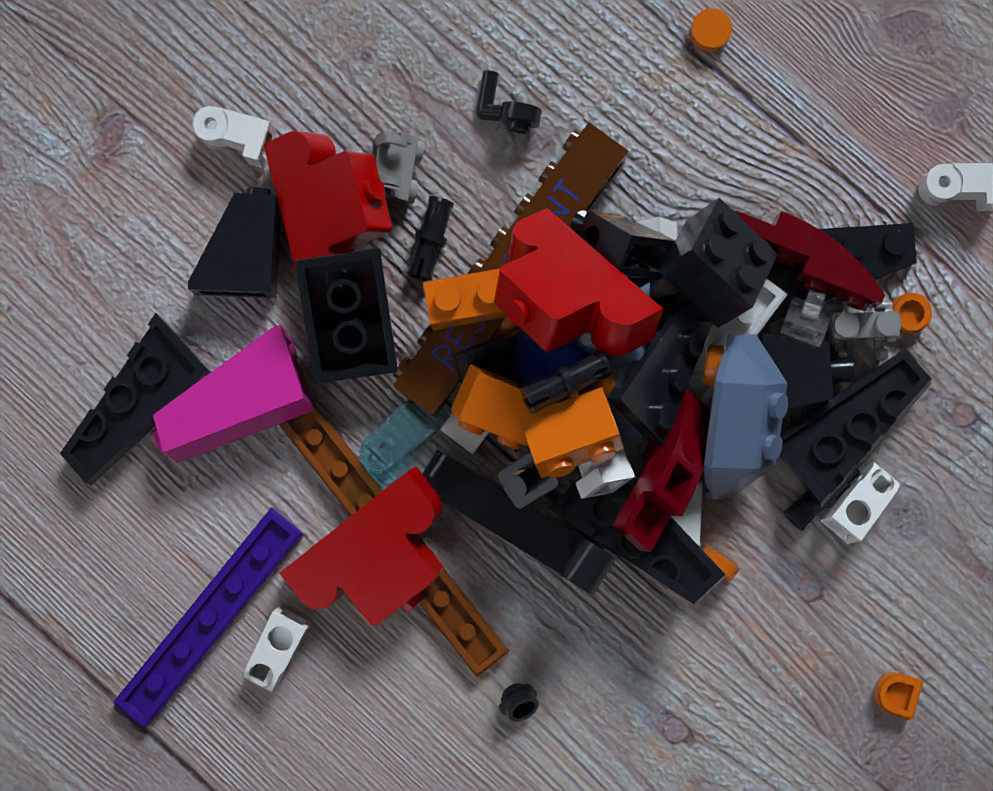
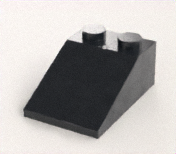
M380 248L295 259L315 384L398 372Z

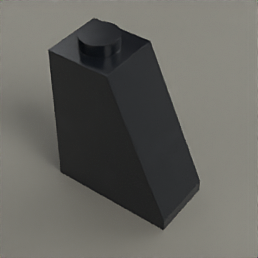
M251 187L246 189V193L233 194L188 280L189 291L199 296L277 298L281 211L277 196L271 194V190Z

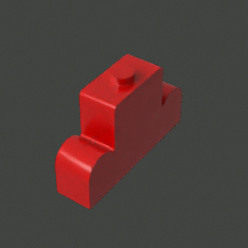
M301 131L288 132L263 144L294 266L295 259L353 252L355 247L392 231V223L385 200V188L380 180L375 158L372 154L342 151L336 154L334 143L328 136Z
M546 208L515 223L506 260L507 264L500 267L494 303L540 347L546 351H553L586 333H590L591 342L597 350L609 356H622L654 339L663 308L554 213Z
M415 466L283 569L280 575L300 601L312 609H324L330 606L345 592L372 626L381 623L400 607L404 613H407L425 598L421 591L433 583L443 572V565L419 536L420 533L426 531L439 519L442 512V501L418 467Z

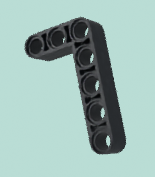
M436 450L422 473L438 493L442 502L556 571L560 576L592 596L616 559L598 546L577 536L529 505L521 509L516 508L503 489L439 450Z

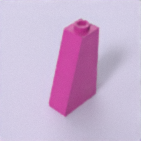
M281 325L272 327L153 414L156 430L152 434L159 452L165 453L179 463L314 411L315 408L292 337Z

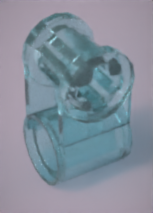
M408 400L390 414L383 424L363 441L359 451L360 460L370 472L378 475L387 474L409 455H412L426 444L438 430L411 400ZM377 446L379 449H383L386 446L389 447L386 451L387 462L382 464L377 460L370 463V460L373 458L370 450L373 447Z

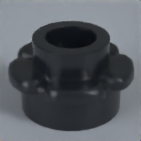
M514 683L508 686L502 693L501 704L499 705L500 712L503 715H507L513 722L528 719L537 711L539 702L536 699V690L530 684Z

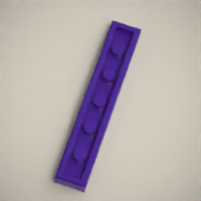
M271 507L122 690L113 704L146 729L304 535V532L275 508Z

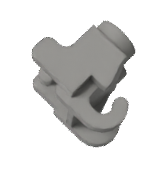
M384 130L375 137V144L378 148L375 162L380 180L385 188V200L398 204H413L418 192V182L412 180L414 164L419 165L423 158L424 141H420L418 137L407 133L399 132L397 134Z
M883 301L874 307V311L881 312L843 313L844 306L842 302L824 304L825 335H829V344H833L834 359L847 358V351L843 350V341L873 340L876 360L887 359L888 349H884V339L886 338V342H895L900 336L902 325L899 311H893L892 301Z

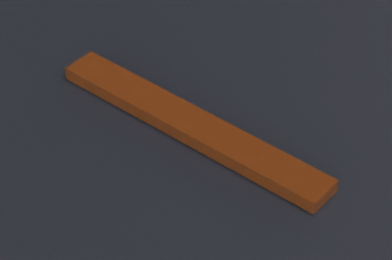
M312 400L315 408L314 411L280 423L279 426L347 513L352 516L381 493L383 489ZM443 567V572L433 583L421 591L425 598L419 604L474 675L478 677L506 655L509 649Z

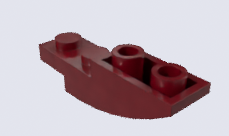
M736 210L741 219L762 239L766 240L770 247L778 254L775 259L776 261L787 265H794L795 262L800 263L795 279L804 282L803 287L806 290L823 296H827L828 292L844 298L842 303L846 306L860 311H866L867 307L872 309L883 302L885 294L870 273L850 252L823 231L784 211H781L774 218L773 223L770 224Z
M689 389L684 394L675 422L670 429L665 444H648L642 455L649 462L612 525L613 528L640 551L651 552L670 517L683 516L704 469L711 410Z

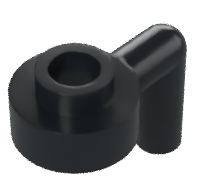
M484 70L476 108L477 117L481 120L501 121L507 124L506 130L518 134H530L531 128H538L542 114L541 108L514 101L503 102L502 105H494L499 73Z

